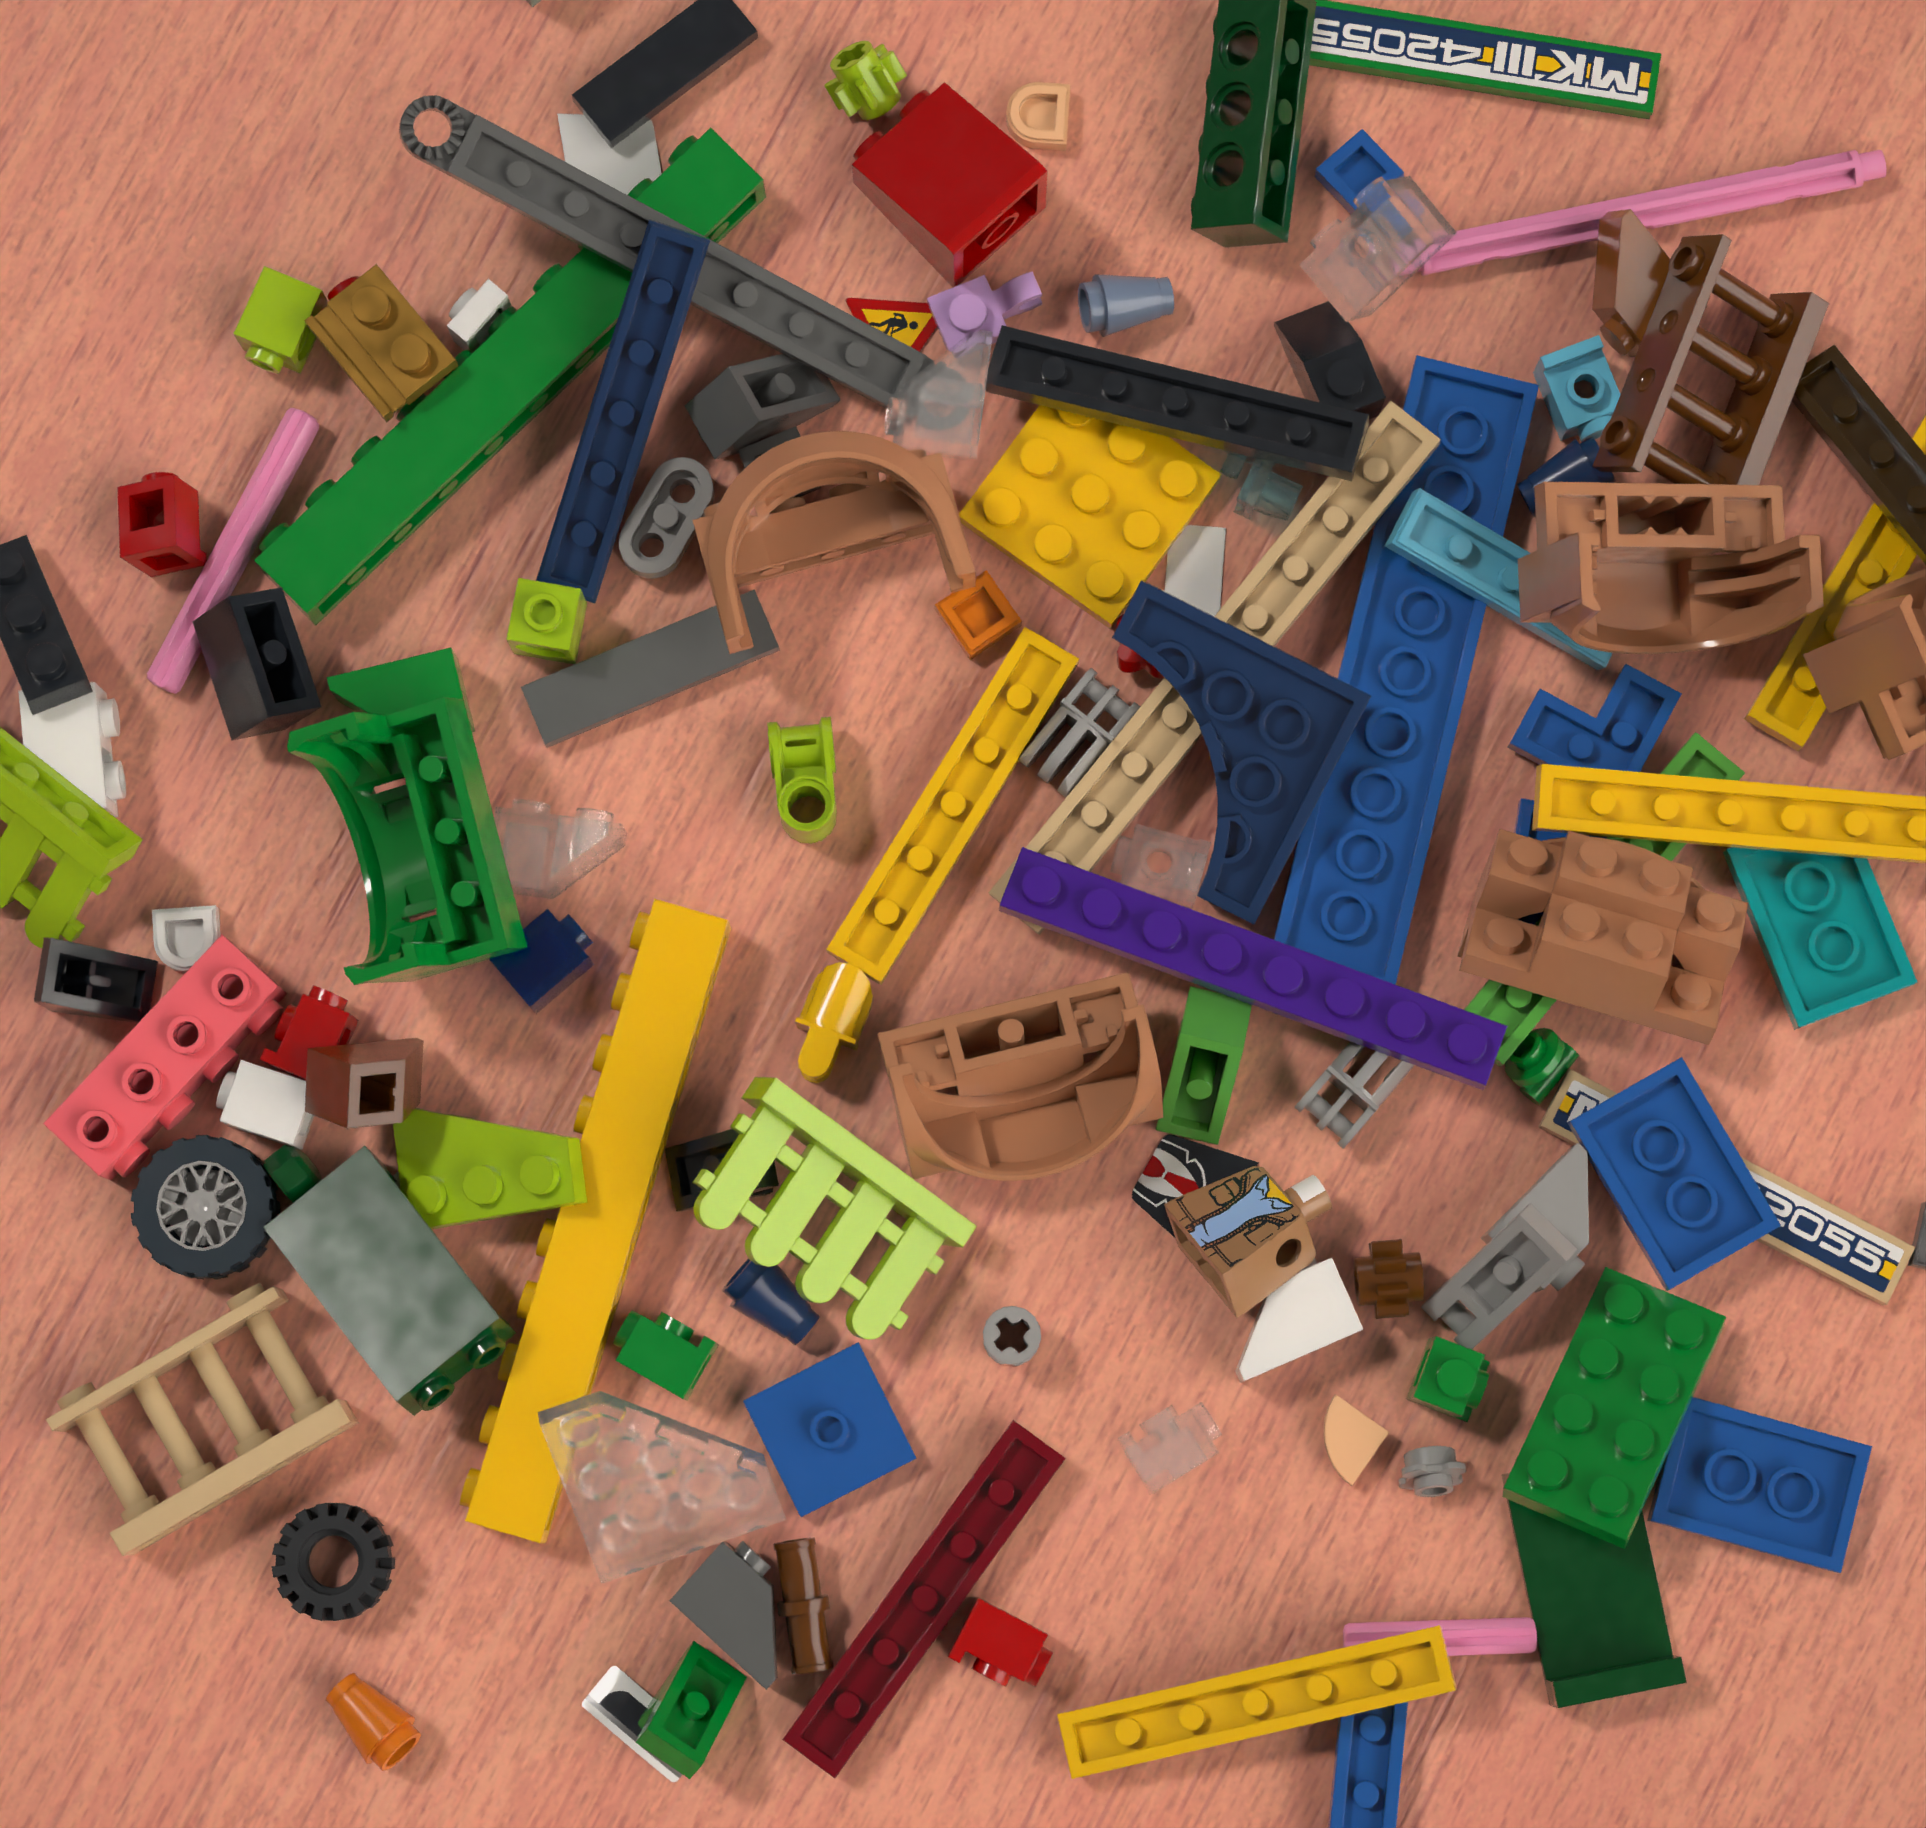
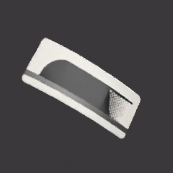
M612 1666L583 1700L582 1706L671 1782H677L682 1776L681 1773L635 1743L642 1731L638 1721L653 1697L617 1666Z

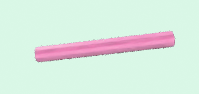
M290 408L286 411L147 672V679L153 685L174 694L178 693L184 685L202 651L192 621L231 596L319 430V423L310 414L296 408Z

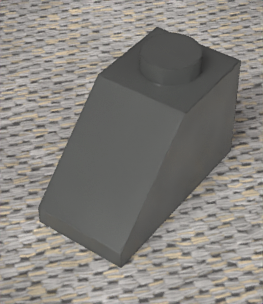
M779 354L726 368L685 405V408L697 427L700 437L716 460L738 454V450L792 427H797L836 405L840 398L828 377L785 354Z
M724 1541L669 1601L767 1690L778 1678L774 1585L764 1577L771 1566L744 1541L735 1549Z

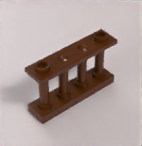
M1724 234L1682 237L1679 247L1675 250L1669 261L1667 278L1611 420L1607 423L1601 434V445L1592 467L1600 472H1641L1643 466H1646L1674 484L1759 485L1829 303L1813 292L1771 294L1767 298L1721 268L1732 241ZM1711 293L1758 322V328L1747 356L1699 326ZM1689 350L1735 379L1736 385L1725 413L1676 383ZM1666 408L1713 436V444L1702 470L1654 442Z

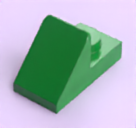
M693 1641L640 1717L638 1725L642 1731L635 1743L690 1779L704 1763L747 1676Z

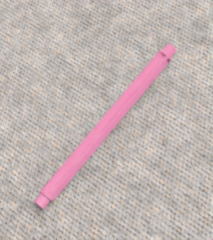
M1856 150L1795 162L1792 165L1775 166L1417 238L1415 244L1392 249L1393 265L1397 276L1421 272L1422 276L1482 264L1484 261L1506 259L1598 240L1599 220L1609 211L1631 209L1646 229H1654L1782 203L1789 199L1807 198L1863 186L1864 181L1886 177L1885 157L1881 150L1860 154Z

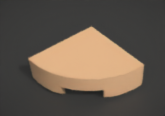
M1334 1395L1324 1417V1443L1333 1468L1345 1482L1352 1486L1389 1432L1338 1395Z

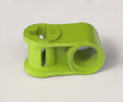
M821 717L819 724L780 727L778 722H767L772 778H775L777 806L783 829L790 838L800 843L812 844L822 841L831 834L836 825L837 818L833 773H836L831 717ZM810 796L821 800L825 805L822 816L810 823H802L795 820L790 815V809L799 798Z

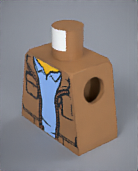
M1252 1166L1164 1204L1178 1247L1236 1318L1245 1314L1313 1262L1316 1251L1307 1222L1332 1209L1331 1200L1316 1176L1311 1175L1283 1191L1264 1167Z

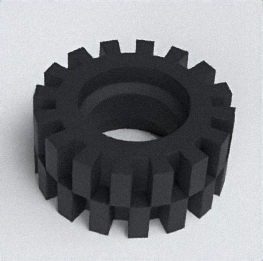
M346 1503L317 1504L315 1507L304 1509L295 1515L296 1518L291 1523H286L280 1531L283 1535L279 1543L274 1544L272 1555H276L275 1566H271L273 1578L277 1577L280 1587L277 1589L282 1598H287L293 1604L291 1607L298 1613H305L311 1616V1619L320 1621L350 1619L361 1615L362 1612L369 1608H373L380 1601L379 1597L382 1593L388 1590L392 1582L389 1579L391 1570L395 1569V1557H392L391 1547L394 1545L390 1535L385 1534L382 1529L384 1525L377 1517H372L363 1508ZM328 1536H340L347 1539L354 1546L358 1554V1568L354 1577L347 1584L337 1588L327 1587L319 1583L312 1575L309 1566L312 1549L320 1540Z

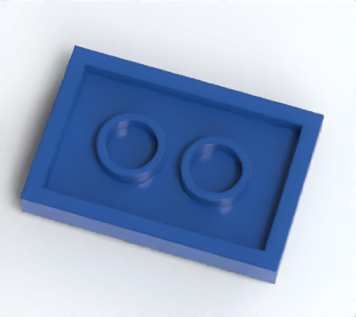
M1682 1057L1567 1122L1579 1144L1588 1152L1590 1163L1665 1291L1676 1287L1781 1226Z
M1693 1397L1660 1469L1647 1521L1835 1573H1841L1872 1446Z

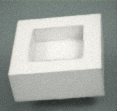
M488 279L478 291L470 288L464 292L455 302L449 313V317L452 320L447 327L453 341L463 350L469 349L472 353L490 337L487 331L493 321L503 311L512 307L508 295L491 280Z

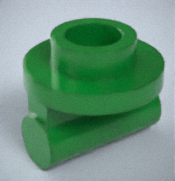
M1539 1028L1531 1031L1505 1062V1072L1520 1087L1519 1090L1533 1103L1540 1105L1577 1060L1579 1054L1562 1041L1553 1030Z

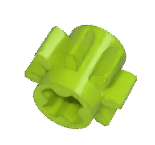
M859 41L847 46L832 59L830 67L837 78L830 80L824 86L838 110L844 109L848 117L858 112L861 119L871 120L884 115L899 102L901 93L895 83L904 79L907 74L893 51L888 52L884 44H880L874 49L869 41Z

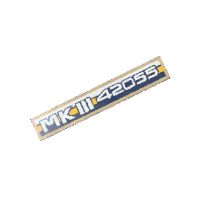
M1569 1069L1565 1073L1539 1128L1575 1145L1579 1142L1567 1122L1618 1093ZM1742 1158L1781 1224L1780 1227L1757 1239V1241L1881 1305H1887L1915 1247Z

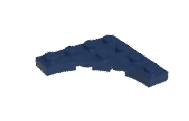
M1141 579L1112 638L1132 649L1153 665L1178 691L1199 725L1215 773L1218 797L1217 828L1208 869L1197 896L1255 924L1371 695Z

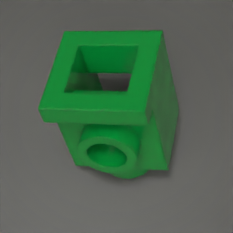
M633 1310L626 1317L613 1341L614 1345L621 1348L615 1361L686 1401L719 1344L704 1336L697 1347L689 1342L695 1331L662 1311L656 1322H653Z
M1438 1336L1432 1337L1427 1341L1406 1399L1458 1420L1468 1422L1472 1409H1477L1484 1394L1490 1374L1486 1371L1490 1362L1484 1360L1485 1355Z

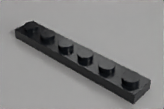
M1003 325L1001 326L984 380L985 390L989 393L1351 482L1369 426V414Z

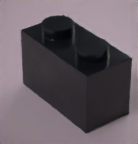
M282 587L229 596L192 621L232 741L286 730L322 707Z

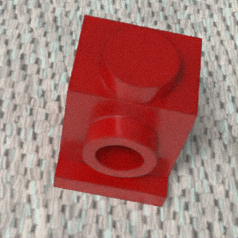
M169 472L149 473L142 477L141 482L117 487L121 559L150 577L205 565L207 553L200 548L198 490L181 480L176 474Z
M313 985L309 995H302L298 1006L289 1004L282 1014L275 1032V1039L281 1042L277 1053L265 1048L260 1060L275 1069L306 1081L308 1048L349 1044L359 1020L344 1011L348 1002L347 999Z
M978 1597L948 1657L960 1663L965 1652H968L977 1657L971 1669L1006 1687L1011 1676L1036 1687L1053 1652L1043 1647L1048 1636L1046 1632Z

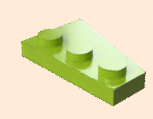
M415 1108L403 1123L393 1124L400 1189L431 1229L587 1203L579 1138L480 1121L463 1116L437 1113L420 1108Z

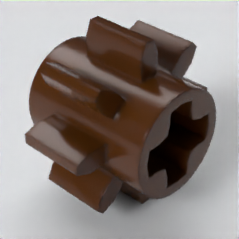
M1402 1239L1372 1241L1369 1243L1370 1256L1354 1257L1353 1261L1358 1306L1374 1305L1376 1319L1405 1317L1409 1315L1408 1302L1424 1300V1278L1420 1253H1403Z

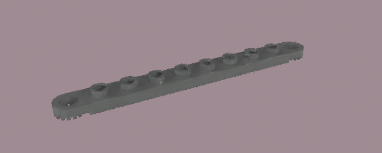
M437 95L423 96L411 102L401 117L399 124L400 139L405 149L412 156L633 273L649 219L703 236L483 117L458 106L449 99ZM425 111H436L445 116L450 124V137L442 145L435 147L425 146L422 142H419L413 129L414 121L419 114ZM710 240L690 303L691 305L926 430L943 431L944 429H950L959 424L968 414L967 412L971 404L970 389H968L965 379L956 371L928 358L925 354ZM932 381H940L947 384L954 394L953 409L945 417H934L927 413L926 409L922 406V391Z

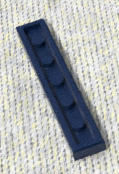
M649 219L536 581L580 588L586 601L596 603L711 239Z

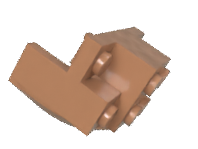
M1542 482L1534 486L1537 551L1518 559L1520 622L1552 623L1574 642L1593 650L1623 654H1664L1712 649L1757 639L1779 631L1824 606L1820 535H1797L1785 540L1782 485ZM1715 552H1728V553H1730V554H1722V555L1708 556V555L1713 554V553H1715Z
M1926 568L1877 587L1850 601L1833 633L1835 641L1803 654L1829 714L1859 702L1883 758L1888 760L1926 744Z

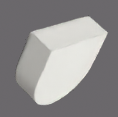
M216 905L152 910L155 951L161 961L175 971L186 973L221 936L220 913Z

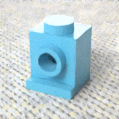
M1599 335L1541 356L1533 371L1560 441L1576 435L1579 436L1581 442L1592 437L1594 439L1601 437L1603 429L1611 420L1621 395L1602 351L1604 346ZM1582 380L1590 382L1595 396L1588 399L1579 397L1574 390V383Z

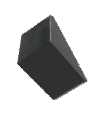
M44 938L34 1002L52 1012L139 1023L151 1009L158 961L60 939Z

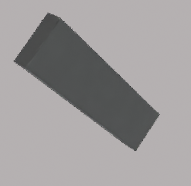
M755 589L740 595L754 645L751 649L729 654L717 607L713 606L522 686L521 689L545 746L548 748L780 651Z

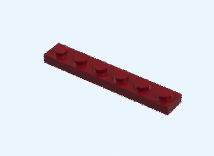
M1013 1420L782 1740L833 1778H836L1066 1458Z

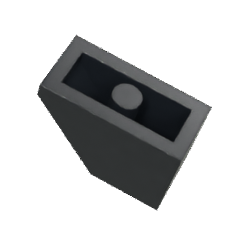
M1333 299L1274 323L1276 332L1305 399L1369 414V420L1379 416L1386 396L1361 338Z

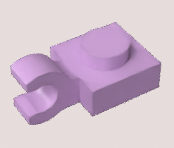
M1033 271L1009 280L994 291L991 290L986 276L983 275L928 297L927 303L952 361L996 343L1001 326H1006L1004 319L1042 305L1040 298L1042 293Z

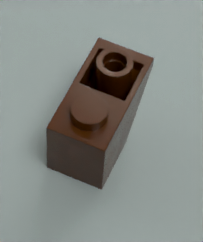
M409 1038L308 1048L305 1112L347 1129L403 1123L420 1104L424 1040Z

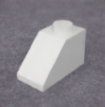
M1314 1258L1312 1263L1263 1299L1235 1370L1240 1383L1363 1330L1332 1258L1318 1264Z

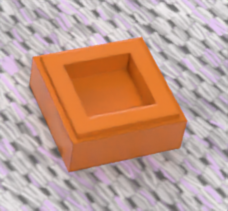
M987 570L976 577V587L953 592L935 604L936 612L969 660L1022 626V620Z

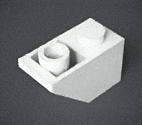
M89 682L93 692L32 715L23 691H18L23 745L111 815L118 817L117 799H124L126 797V781L121 761H113L111 737L120 735V718L116 700L114 698L107 699V693L95 682Z

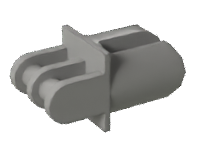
M1092 668L1084 674L1067 697L1061 700L1060 708L1018 758L1022 764L1029 768L1067 723L1071 730L1050 754L1038 772V776L1046 783H1049L1062 770L1085 740L1092 743L1057 790L1065 798L1141 707L1135 702L1129 706L1116 696L1119 689L1114 685L1109 689L1095 679L1098 673ZM1082 694H1085L1096 703L1087 716L1074 706ZM1104 711L1118 720L1109 733L1095 723Z
M1350 1041L1296 1104L1295 1108L1299 1112L1306 1108L1320 1120L1316 1124L1320 1130L1327 1126L1341 1138L1337 1144L1344 1149L1413 1068V1064L1401 1060L1384 1078V1082L1373 1095H1371L1363 1086L1389 1055L1375 1051L1358 1073L1351 1078L1342 1070L1354 1056H1357L1362 1051L1364 1046ZM1327 1081L1343 1093L1333 1106L1317 1094ZM1348 1099L1352 1100L1364 1111L1354 1124L1339 1112Z

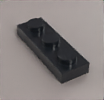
M24 535L0 545V639L31 713L35 715L91 693L93 690L28 537Z

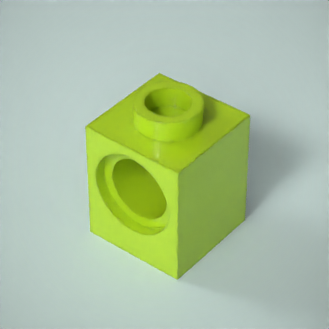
M264 266L234 331V336L242 349L247 351L245 359L255 366L272 373L279 374L282 366L301 373L316 340V336L307 327L304 320L311 315L314 317L321 309L327 306L328 300L323 291Z
M518 578L506 638L513 653L576 664L587 602L582 590L575 587Z

